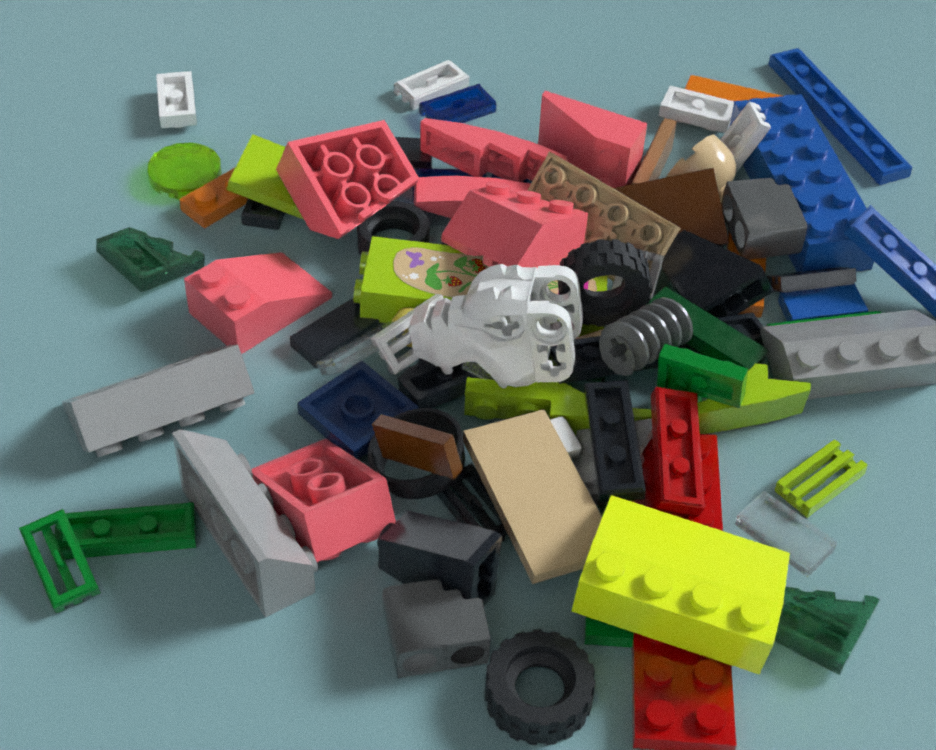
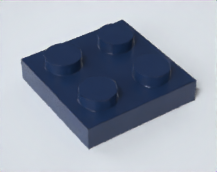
M362 360L297 402L298 414L326 439L358 460L368 453L370 441L375 434L372 423L380 415L394 417L405 411L419 408V406Z

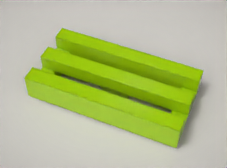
M834 439L778 480L774 491L808 518L865 475L868 464L862 460L858 463L853 461L855 454L850 450H846L843 453L839 450L841 443ZM833 459L832 462L827 464L825 467H823L821 470H819L817 473H815L813 476H811L809 479H807L805 482H803L801 485H799L797 488L791 491V489H793L795 486H797L799 483H801L803 480H805L807 477H809L811 474H813L815 471H817ZM841 468L846 470V472L806 502L801 499L813 489H817L825 483L829 477Z

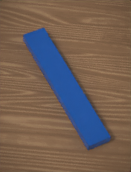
M799 48L770 55L768 65L796 95L802 94L811 112L879 185L910 177L913 167Z

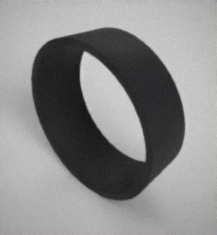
M418 408L405 411L393 417L452 434L457 445L462 468H464L465 450L462 430L458 422L451 415L438 409ZM375 434L368 447V461L371 468L387 479L389 492L401 498L423 499L434 496L450 487L461 474L460 472L455 479L434 473L411 480L394 479L385 475V465L388 459L382 457Z

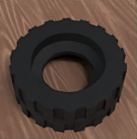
M599 239L591 243L586 242L581 244L579 248L568 252V256L560 262V266L572 269L578 276L584 325L604 327V325L616 322L621 317L628 316L631 312L639 310L642 306L649 304L651 300L652 284L647 258L644 259L643 252L640 249L634 248V245L631 243H623L617 239ZM613 275L625 279V283L608 291H591L584 288V284L587 281L599 276ZM558 280L559 295L568 293L570 287L567 283Z
M533 629V632L524 633L522 631L516 633L511 639L506 638L500 643L497 651L494 649L490 656V664H487L485 702H487V711L490 718L493 717L496 721V726L501 731L504 730L509 733L510 738L517 741L519 739L526 741L530 745H537V743L552 745L556 744L558 740L569 739L573 736V732L577 729L580 731L585 725L586 716L590 715L596 684V680H594L595 669L593 663L590 664L588 660L589 655L584 649L581 650L576 645L577 642L571 638L567 639L560 636V633L555 631L550 633L543 632L542 629ZM530 667L551 669L562 679L564 693L560 700L551 706H531L525 703L516 692L515 682L521 672Z

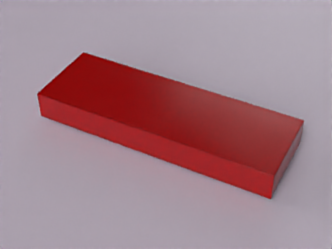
M655 387L650 396L656 510L699 516L705 509L697 393Z

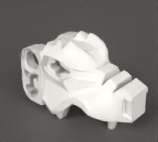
M504 264L490 266L479 272L473 279L467 295L453 296L452 301L444 298L436 302V305L428 303L415 309L408 327L413 354L431 362L435 366H439L444 374H451L453 372L452 367L463 362H476L493 377L501 388H506L507 385L520 387L528 386L535 382L564 381L573 372L575 362L573 340L581 333L583 324L579 279L572 269L560 265L538 266V269L536 267L506 266ZM554 280H560L567 283L570 291L563 295L555 294L548 289L547 284ZM557 345V360L561 362L559 367L553 366L552 361L548 360L550 346Z

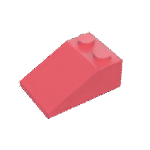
M544 91L541 101L538 144L568 156L567 162L612 188L631 185L642 163L647 123Z
M282 252L218 259L184 278L189 313L226 346L238 344L241 354L332 298V292Z
M326 438L251 469L252 478L256 484L263 483L270 492L274 503L273 508L279 516L285 514L290 520L295 531V540L301 548L307 546L313 553L316 562L332 560L350 547L359 543L374 541L378 539L381 531L387 524L396 522L387 479Z

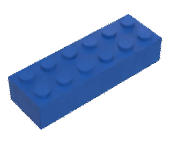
M802 94L734 101L730 126L748 102L760 106V113L766 117L764 122L769 123L771 129L743 164L749 179L771 178L777 185H790L806 220L807 232L801 253L788 255L796 272L834 267L856 268V272L872 270L874 261L844 234L867 208Z

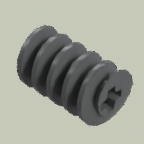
M664 297L655 299L650 304L642 306L639 310L631 312L628 316L621 317L616 322L608 324L602 330L599 338V349L602 359L615 373L624 376L632 375L633 371L641 370L647 364L655 362L659 358L664 344L674 347L686 344L692 337V321L682 305L673 299Z

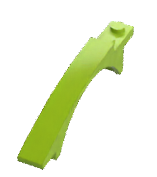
M755 363L748 371L745 396L740 408L710 399L698 402L700 434H710L759 425L801 414L811 391V383L768 379V365ZM467 377L464 415L475 416L484 420L494 418L510 419L544 409L550 420L563 416L575 436L578 430L589 428L584 393L567 383L535 382L528 386L513 387L507 385L506 388H501L495 380ZM632 408L634 421L652 418L651 409Z

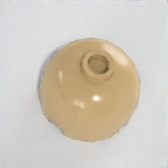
M713 134L692 147L691 149L695 153L686 161L681 158L666 177L714 168L720 201L722 202L726 182L733 181L735 178L736 162L728 147Z

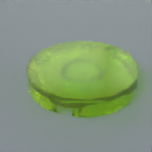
M193 142L169 145L154 153L149 160L147 169L149 183L156 192L161 194V190L168 193L169 198L179 200L221 176V159L213 149L206 145Z

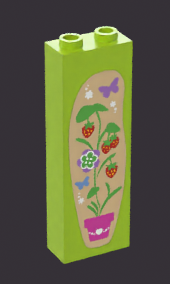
M372 236L369 252L362 251L359 275H364V277L355 281L353 302L360 303V317L379 319L381 323L390 324L400 309H414L435 294H441L443 298L451 301L453 296L467 295L473 279L479 272L489 266L483 264V256L466 255L449 245ZM608 275L599 276L587 281L584 284V288L591 291H607ZM558 280L549 282L547 284L548 289L555 294H559ZM582 324L581 333L578 337L602 330L604 327Z

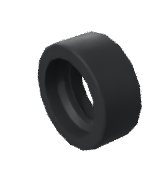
M391 201L357 226V243L360 255L362 251L369 252L372 236L387 229L404 230L414 235L407 239L408 241L430 243L428 217L420 208L411 203Z

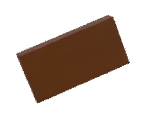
M380 415L372 423L383 458L451 479H455L463 470L452 434L386 415Z

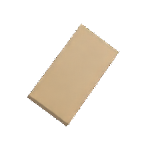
M549 152L527 190L541 194L542 200L549 202L551 200L569 201L574 204L573 209L587 212L588 218L584 243L595 242L599 239H617L623 243L633 244L634 248L665 256L680 230V227L552 152ZM647 260L650 272L653 261ZM608 275V278L614 282L615 276Z
M543 409L463 431V443L532 584L583 569L602 516L546 411Z

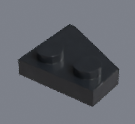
M419 358L415 365L408 367L397 379L399 391L419 406V408H434L465 395L467 377L492 380V376L476 362H463L452 367L453 372L451 374H444L439 366Z

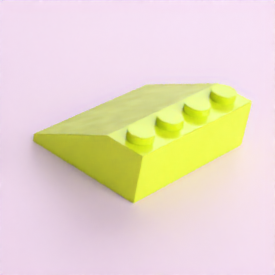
M611 495L580 576L571 612L760 675L773 647L784 601L790 553Z

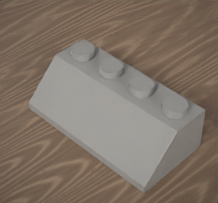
M917 310L766 326L760 330L764 347L769 350L767 357L773 378L811 383L808 399L936 384V321Z
M237 344L215 348L64 400L62 404L83 450L88 453L96 451L97 457H101L123 449L121 441L138 436L139 442L158 437L165 433L162 426L179 421L180 426L184 427L205 419L203 412L219 406L221 412H226L245 405L243 397L255 392L239 345Z
M182 429L173 432L172 436L182 490L189 501L194 502L196 512L265 618L314 594V573L318 571L316 559L307 546L302 548L295 540V531L288 517L285 514L279 516L274 510V503L267 487L263 483L256 484L252 478V470L246 457L242 453L236 455L227 440Z

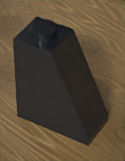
M686 230L676 235L664 256L661 266L663 273L678 295L716 318L737 315L774 292L763 268L759 264Z
M407 510L395 523L387 524L381 531L377 540V546L379 547L378 568L403 584L438 579L442 583L443 590L457 589L461 592L463 599L479 598L482 600L483 606H485L495 595L502 535L494 530Z

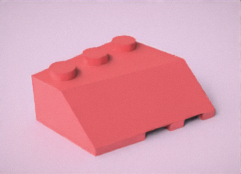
M385 120L289 141L276 168L308 228L311 231L336 239L343 237L417 184L420 179Z
M487 182L486 187L468 192L442 232L441 242L466 255L483 256V264L489 267L504 264L506 266L519 265L521 267H536L538 269V266L560 265L561 260L568 256V252L584 244L588 213L573 209L574 204L569 201L551 200L549 202L542 200L541 194L537 192H514L509 190L508 184Z

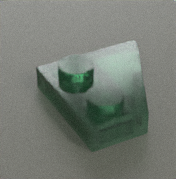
M131 227L96 239V252L140 292L197 271L205 265V255L202 252L194 250L191 255H186L174 251L173 242L160 237H151L147 233Z
M785 587L783 607L774 641L840 675L873 616L880 599L875 596L864 595L862 602L836 599L835 592L815 590L813 592H805L799 588Z

